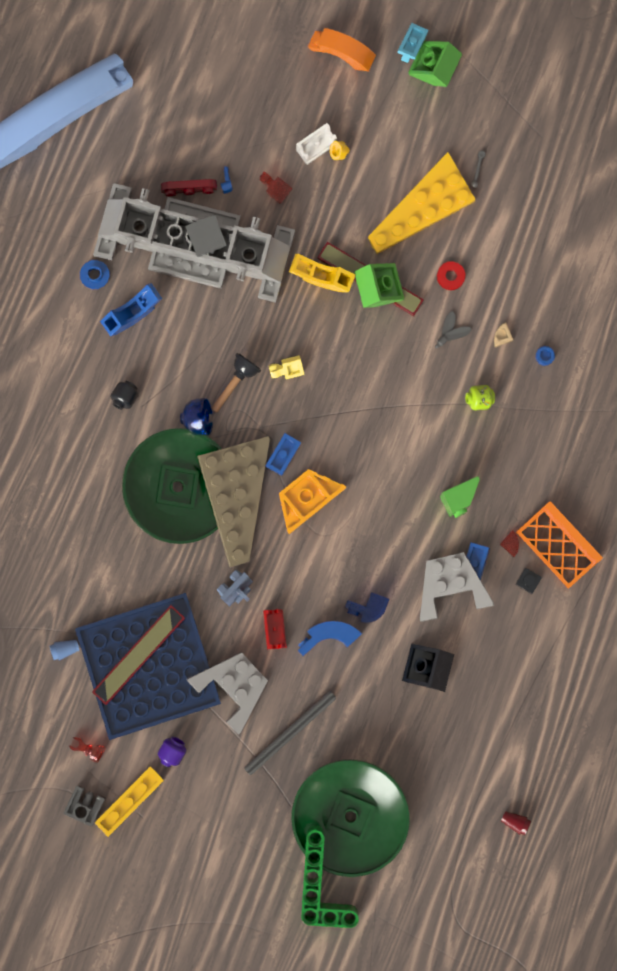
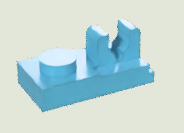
M411 23L397 52L403 55L402 61L408 63L410 58L415 60L429 30Z

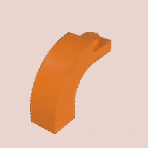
M324 28L323 32L315 31L308 45L311 51L333 54L346 61L355 70L369 72L376 57L375 53L358 40L344 33Z

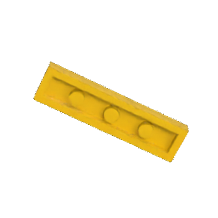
M150 766L95 824L109 837L164 779Z

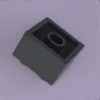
M411 643L402 681L445 692L455 654Z

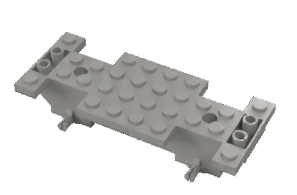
M113 183L98 233L94 256L112 261L117 243L126 245L125 251L133 253L134 247L151 251L152 256L148 266L150 271L222 289L226 271L236 273V279L239 281L240 277L241 281H244L245 276L262 280L258 298L277 302L295 229L277 225L273 238L272 235L258 230L261 220L258 217L257 220L256 217H253L251 227L243 228L239 227L240 215L170 197L167 198L165 209H161V206L150 204L147 201L150 192L148 189L145 191L142 188L139 199H130L131 187ZM215 215L227 246L215 250L213 254L210 252L197 257L185 226L197 222L198 219H205ZM139 224L145 226L142 231H136L135 227ZM248 252L254 254V257L250 260L244 258V255Z

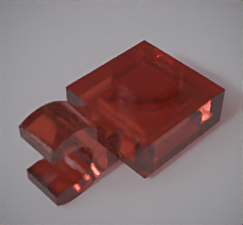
M265 171L259 177V180L268 187L266 193L279 204L292 191V188L282 179L277 177L273 180Z

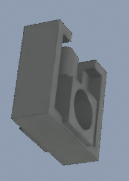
M77 785L63 814L93 827L106 798L98 795L93 807H90L93 793L87 792L83 801L80 802L79 799L85 788ZM80 806L85 807L87 810L85 817H80L77 814V809Z

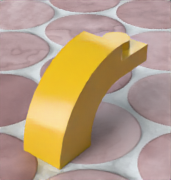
M295 254L289 272L303 278L302 280L337 292H349L355 278V274L341 267L326 266L300 254Z

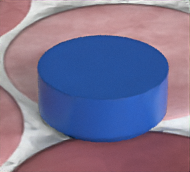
M549 346L540 347L535 355L536 361L542 366L550 365L555 359L554 350Z

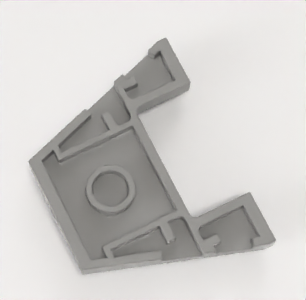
M464 552L426 561L420 612L421 622L438 618L436 598L473 590L476 609L495 606Z
M241 652L186 679L198 693L212 680H215L239 705V709L225 721L238 735L241 733L268 682Z

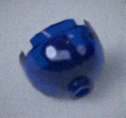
M205 398L193 399L185 405L183 413L180 414L181 424H184L185 429L195 433L193 435L207 436L212 432L213 422L209 423V414L213 415L209 400Z

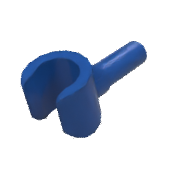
M227 166L224 167L226 182L220 183L224 194L233 190Z

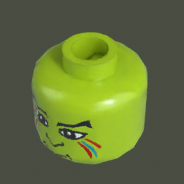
M488 385L471 386L469 392L465 395V400L472 410H487L494 404L495 394Z

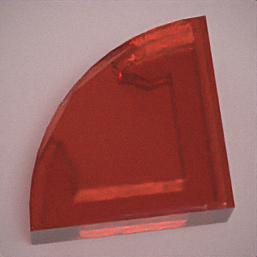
M512 530L499 545L513 558L518 552L519 541L516 533Z

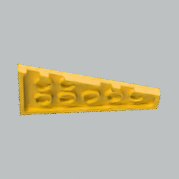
M448 152L368 236V240L376 254L475 202L476 199Z

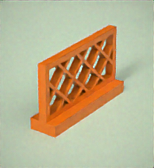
M551 501L516 532L568 589L603 558ZM543 512L550 517L549 526L538 525V517ZM536 519V525H530ZM527 527H536L535 539L526 538L522 531ZM538 527L549 528V539H537ZM551 528H560L563 531V539H551ZM537 541H549L548 553L537 550ZM551 541L562 542V553H550ZM573 542L576 545V554L564 553V543ZM550 555L562 556L561 567H553L550 564ZM564 556H576L575 567H564ZM578 556L587 557L591 563L586 568H577ZM563 569L575 570V578L569 583L563 578Z

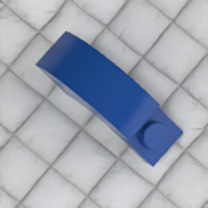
M152 283L147 284L134 298L121 307L111 310L100 322L110 337L114 336L146 317L155 309L154 306L162 297Z
M323 622L307 631L312 638L309 640L306 637L299 644L300 649L298 652L304 656L324 639H336L348 647L362 633L355 627L343 622Z

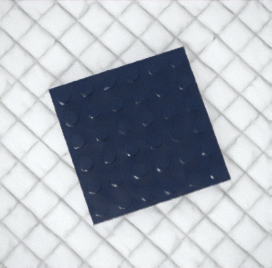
M186 593L75 628L93 689H95L170 605L185 617V620L107 705L96 697L109 740L221 704L214 680L200 693L186 680L210 668Z

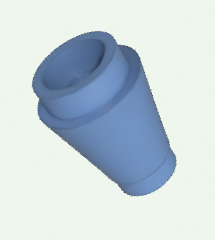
M77 640L54 642V644L49 645L53 660L58 659L60 661L79 651Z

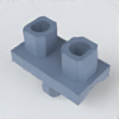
M235 570L230 575V579L234 581L232 586L229 588L223 583L217 589L221 595L220 598L229 607L234 602L239 604L242 599L247 602L250 600L246 595L251 591L249 586L253 582L246 573L242 574Z

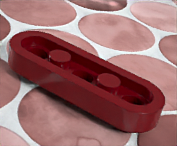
M214 179L161 183V193L167 197L176 196V194L180 193L194 195L195 192L213 194L217 190V181Z

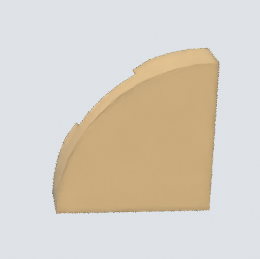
M507 323L502 324L495 333V348L513 341Z

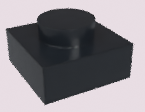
M524 568L515 585L533 594L542 577Z

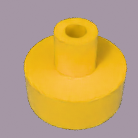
M334 141L330 145V156L333 160H343L349 153V147L343 141Z

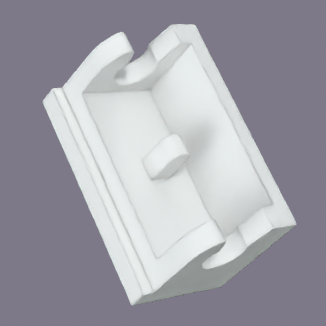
M328 123L296 144L297 152L307 165L330 150L332 142L337 141V137L331 133Z

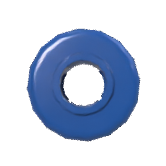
M91 260L85 263L80 270L82 284L90 289L104 287L110 277L107 265L98 260ZM92 270L100 271V276L97 279L89 277V273Z

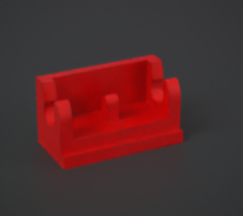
M283 609L263 610L267 650L287 648Z

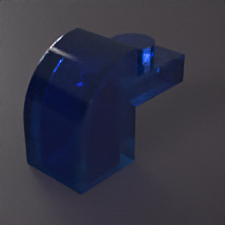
M371 592L366 606L348 600L345 609H348L347 613L357 617L361 614V623H373L384 614L389 598Z

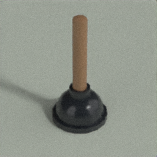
M236 353L234 360L235 376L212 406L214 412L220 410L240 380L243 381L245 377H253L262 371L239 353Z

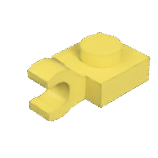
M300 355L281 360L282 365H269L272 378L285 375L286 379L304 375Z

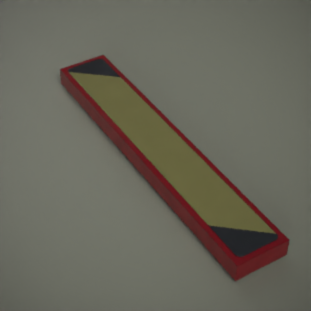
M170 605L92 693L107 705L185 620V617Z

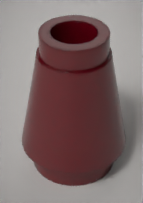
M505 811L501 820L502 823L519 835H526L532 822L528 820V817Z

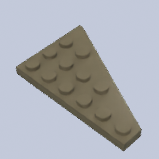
M269 436L197 456L229 567L240 565L250 560L270 442Z

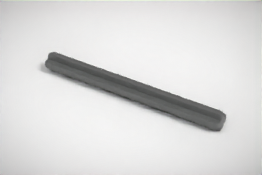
M330 691L249 762L244 767L246 772L252 775L335 701V695Z

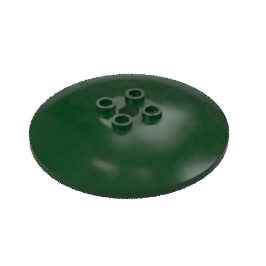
M182 428L160 431L142 441L127 460L122 476L123 500L129 515L136 525L149 536L171 544L193 543L213 534L218 529L197 456L221 450L222 448L208 436L194 430ZM175 481L182 484L180 492L173 490V483Z
M346 759L321 766L306 778L295 796L291 821L295 839L304 855L308 828L312 825H318L323 828L324 852L322 870L343 877H359L381 870L398 855L408 835L410 815L406 797L399 784L391 775L372 763ZM348 811H353L357 818L350 821L346 818L345 814ZM315 832L310 837L318 840L321 835ZM317 852L309 854L311 859H317L320 856Z

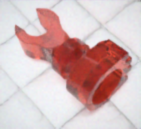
M73 737V739L79 741V746L75 748L69 745L70 749L82 751L84 755H90V760L98 763L105 747L96 745L93 748V745L85 744L81 738Z

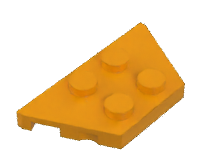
M310 469L304 472L279 493L288 534L290 535L347 487Z

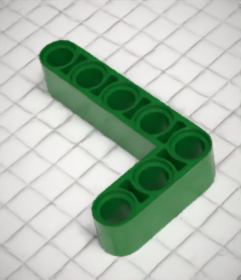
M312 825L308 828L306 835L302 921L306 925L353 928L359 921L358 910L354 905L320 903L324 830L318 825ZM316 832L321 837L318 840H314L310 835ZM317 852L320 856L317 859H311L309 854ZM314 871L318 874V876L316 878H310L308 877V873ZM309 891H314L317 895L310 898L306 894ZM312 910L315 912V915L308 917L305 913ZM327 912H333L335 916L333 918H327L325 914ZM353 913L355 917L349 920L345 918V915Z

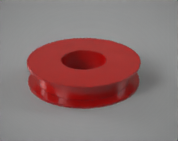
M453 261L446 262L438 269L437 281L442 288L456 290L464 283L465 270L459 263ZM453 271L457 277L455 280L450 281L446 278V273Z

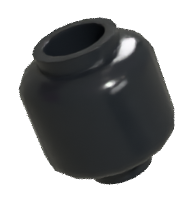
M129 381L119 382L110 395L113 406L119 410L123 408L130 409L139 396L138 388Z

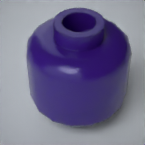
M173 736L165 739L158 750L160 762L167 767L179 765L186 754L185 743Z

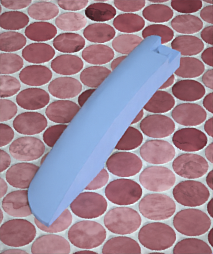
M114 53L49 89L1 121L0 169L37 149L40 144L82 115L133 86V79L123 66V60Z

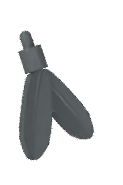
M450 312L445 318L442 336L437 340L435 348L442 347L447 341L467 336L471 332V328L463 326L453 329L456 317L454 312Z

